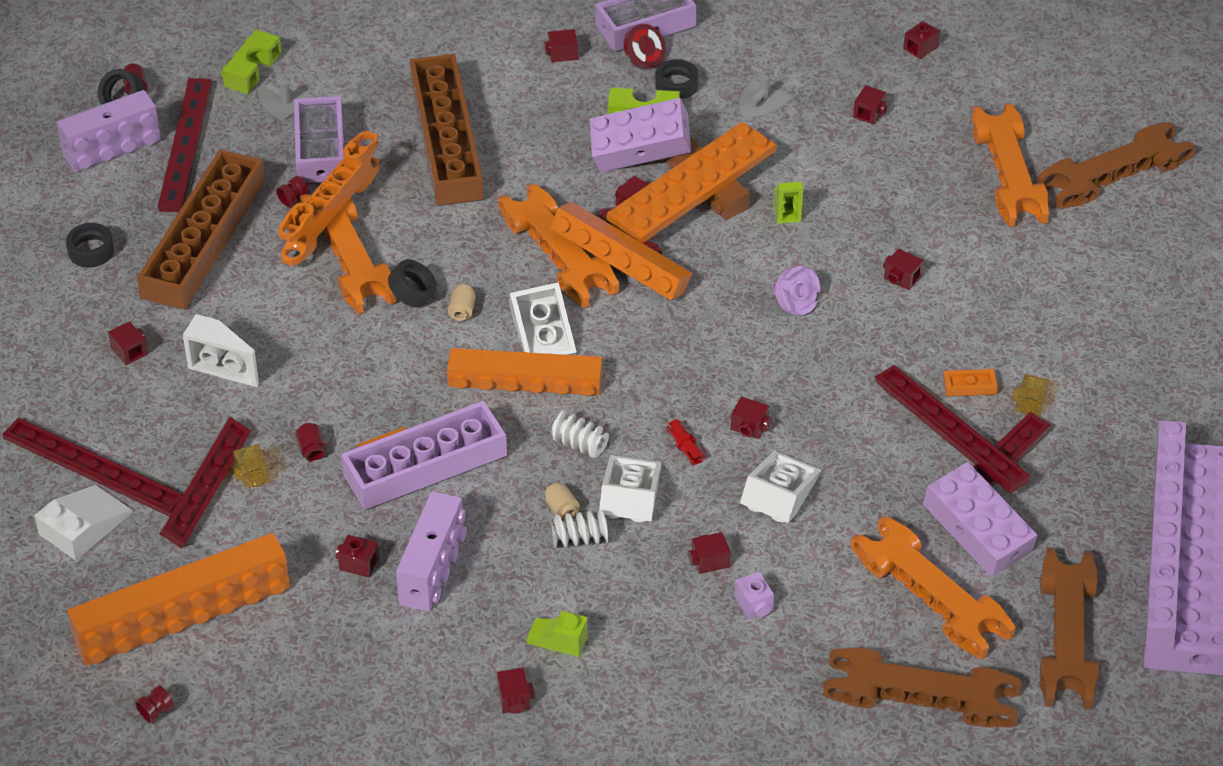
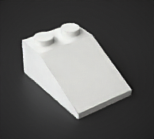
M559 283L510 293L509 304L524 352L563 355L577 353Z
M196 314L183 333L188 368L258 387L259 379L255 350L219 320Z
M774 450L748 475L740 503L747 506L751 511L762 512L771 516L775 521L789 523L797 514L822 470Z
M610 455L602 484L599 510H602L606 517L612 519L624 517L631 518L635 522L652 521L662 462Z
M94 485L52 500L34 516L39 535L77 560L130 516L133 510Z

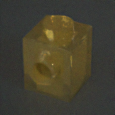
M1024 374L1021 386H1016L1013 393L1012 401L1016 402L1015 411L1024 415L1031 412L1040 417L1047 398L1050 380Z
M259 444L233 451L235 466H233L234 476L237 482L242 481L245 489L259 487L264 483L270 482L268 464Z

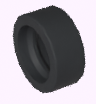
M682 59L664 61L655 71V89L680 92L681 100L690 98L698 89V69L694 64ZM672 75H681L689 80L684 83H670L664 79Z
M113 69L107 72L98 85L97 96L100 104L103 105L112 101V89L121 79L129 81L131 86L130 95L144 90L141 79L137 75L123 69Z
M84 223L78 225L66 237L68 256L78 266L85 268L97 267L109 261L114 254L112 233L102 224ZM87 240L104 242L93 250L77 248L79 244Z
M405 259L401 261L388 276V285L392 293L401 302L411 307L424 306L437 290V282L434 275L427 267L415 260ZM405 277H408L412 281H414L420 288V290L410 285Z

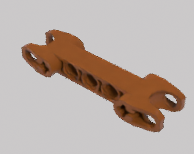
M1174 123L1154 124L1139 130L1134 136L1132 143L1078 164L1071 158L1055 162L1038 175L1037 184L1044 183L1046 189L1052 187L1063 189L1056 196L1055 205L1059 209L1081 206L1094 201L1098 197L1101 185H1109L1121 180L1120 178L1122 177L1127 178L1139 173V170L1145 171L1155 166L1163 173L1177 168L1195 155L1196 146L1189 141L1179 143L1171 141L1176 136L1177 126Z
M1046 547L1040 576V594L1054 595L1055 656L1041 657L1040 687L1045 706H1053L1055 693L1059 690L1071 689L1081 696L1082 707L1092 710L1099 667L1097 660L1084 659V597L1095 598L1097 590V568L1092 552L1089 550H1083L1082 561L1078 564L1066 565L1058 560L1054 548Z
M839 648L830 650L829 666L833 667V669L847 672L849 676L825 680L823 696L828 699H833L849 706L867 709L875 706L876 699L889 701L894 699L895 702L913 705L921 703L922 706L945 710L950 708L951 711L963 712L962 719L967 725L985 728H1010L1016 726L1018 711L996 700L999 697L1007 696L1014 698L1015 696H1020L1022 681L1015 676L984 667L972 668L968 676L883 663V656L879 652L870 649ZM836 658H844L848 661H841ZM1004 684H1009V685H1012V686H1014V687L1010 688V687H1006V686H1002V685H1004ZM834 688V689H838V690H842V691H841V692H836V691H833V690H831V689ZM999 716H1008V717H1010V718H1008V719H1003V718H1000Z

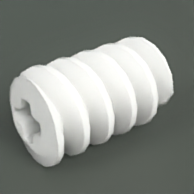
M562 410L552 426L551 436L557 443L562 442L567 447L571 446L573 450H580L582 454H589L591 458H598L607 445L609 433L606 432L602 435V426H598L593 431L594 423L589 422L585 426L584 418H580L575 423L576 415L571 414L567 419V411Z
M602 510L597 511L596 518H594L591 511H587L585 519L581 512H577L575 520H573L570 513H566L564 521H562L559 514H556L552 522L554 548H557L559 540L562 541L564 547H567L569 539H572L574 545L578 546L580 538L583 539L585 545H588L590 537H593L595 543L599 544L601 536H604L608 543L607 523Z

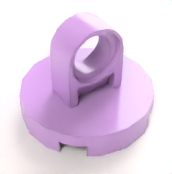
M793 265L786 268L780 274L778 280L773 283L772 290L782 310L788 314L804 315L811 312L818 301H815L817 292H820V283L812 269Z

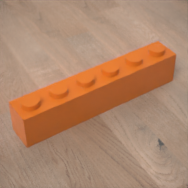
M573 202L558 208L550 229L669 300L683 295L693 274Z
M451 348L447 367L448 386L480 388L483 390L531 391L533 393L552 392L557 394H582L584 396L600 395L602 357Z

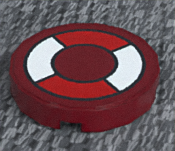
M642 23L627 31L623 44L626 56L628 55L631 59L630 62L639 69H650L659 65L665 55V42L661 33L655 27Z

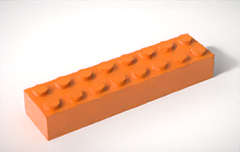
M270 533L67 609L73 640L84 665L100 663L105 658L118 653H126L144 643H153L160 637L179 633L186 627L205 623L208 619L220 614H229L241 606L255 604L260 599L270 595L281 594L290 588L286 555L274 533Z

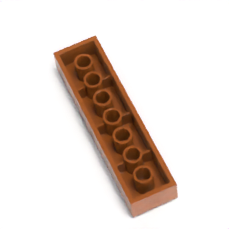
M447 54L409 59L411 83L436 206L484 200L483 178L456 55Z
M221 149L218 150L138 275L137 281L141 299L183 310L187 309L265 183L262 159Z

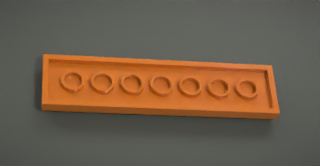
M742 121L607 213V221L627 235L644 243L776 152L777 144Z

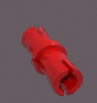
M679 419L669 422L670 426H666V430L674 438L678 450L684 452L692 466L702 463V459H705V454L697 446L693 434L687 432Z

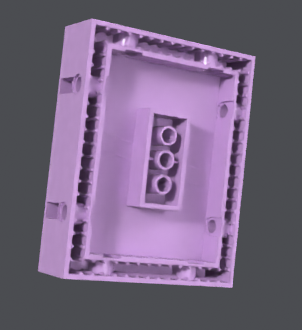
M1159 420L1144 667L1168 671L1223 675V446L1185 444L1186 422Z

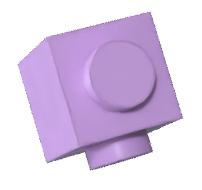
M760 572L735 580L734 596L748 619L763 617L770 611H773L774 594Z

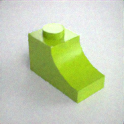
M802 181L778 183V186L773 188V208L777 224L801 222Z
M562 610L556 618L543 619L536 617L527 636V644L579 657L588 637V617Z

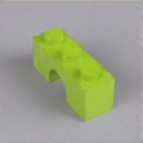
M255 30L245 40L243 46L235 52L230 62L223 67L221 76L224 87L249 94L259 82L258 64L271 67L282 53L280 37Z
M610 87L608 114L680 98V92L656 90V96L653 100L640 102L633 97V89Z

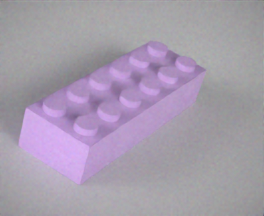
M481 401L342 453L343 475L361 506L366 510L507 456L506 434L486 403Z

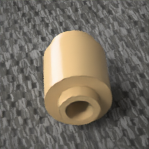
M462 284L452 291L448 306V314L451 318L457 321L471 318L476 299L472 287Z
M554 483L546 489L545 501L555 515L559 514L562 521H564L566 513H570L572 518H575L576 513L580 510V504L569 488L561 483Z

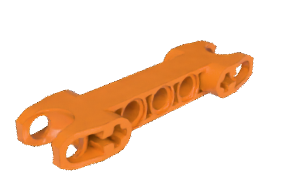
M1004 103L1003 114L998 116H991L985 113L982 107L973 106L971 116L973 123L972 134L975 143L988 144L991 154H994L992 158L996 170H999L998 176L1001 185L1004 186L995 189V203L999 214L1008 227L1016 226V214L1022 211L1034 214L1039 223H1048L1049 209L1046 187L1044 183L1032 184L1018 144V140L1024 139V125L1020 114L1012 103Z
M364 131L351 139L343 149L344 158L306 202L294 205L287 213L278 229L279 239L287 241L281 251L282 263L295 266L309 257L317 247V237L354 193L363 192L372 183L380 169L379 158L372 157L378 146L377 134ZM362 140H372L366 147L360 144ZM293 250L300 252L297 257L291 258L287 256Z
M531 183L526 185V195L528 197L526 201H514L507 195L498 197L500 212L513 233L518 234L526 230L534 240H537L536 243L545 254L550 255L549 258L557 268L563 270L556 274V280L562 291L570 299L585 308L590 306L589 288H603L610 295L619 293V283L609 263L597 256L590 258L579 245L550 229L558 206L548 192L538 185Z
M301 195V203L306 202L310 195ZM350 198L325 227L323 232L327 240L331 241L330 246L335 256H339L340 259L338 261L344 273L347 272V274L337 277L339 289L345 301L357 314L365 312L363 308V299L365 297L376 294L382 296L388 304L396 303V296L388 285V276L391 273L386 263L375 266L372 264L351 222L358 220L355 205Z
M882 516L878 519L877 530L884 537L883 540L872 541L858 534L851 538L850 547L877 578H882L888 573L892 574L900 582L906 583L904 586L917 597L923 598V602L938 615H943L942 618L946 621L942 625L943 632L959 648L969 652L978 659H984L988 656L989 646L981 636V633L994 632L1007 640L1014 637L1016 627L1001 606L988 595H982L975 600L919 553L922 548L919 538L905 525L889 517Z

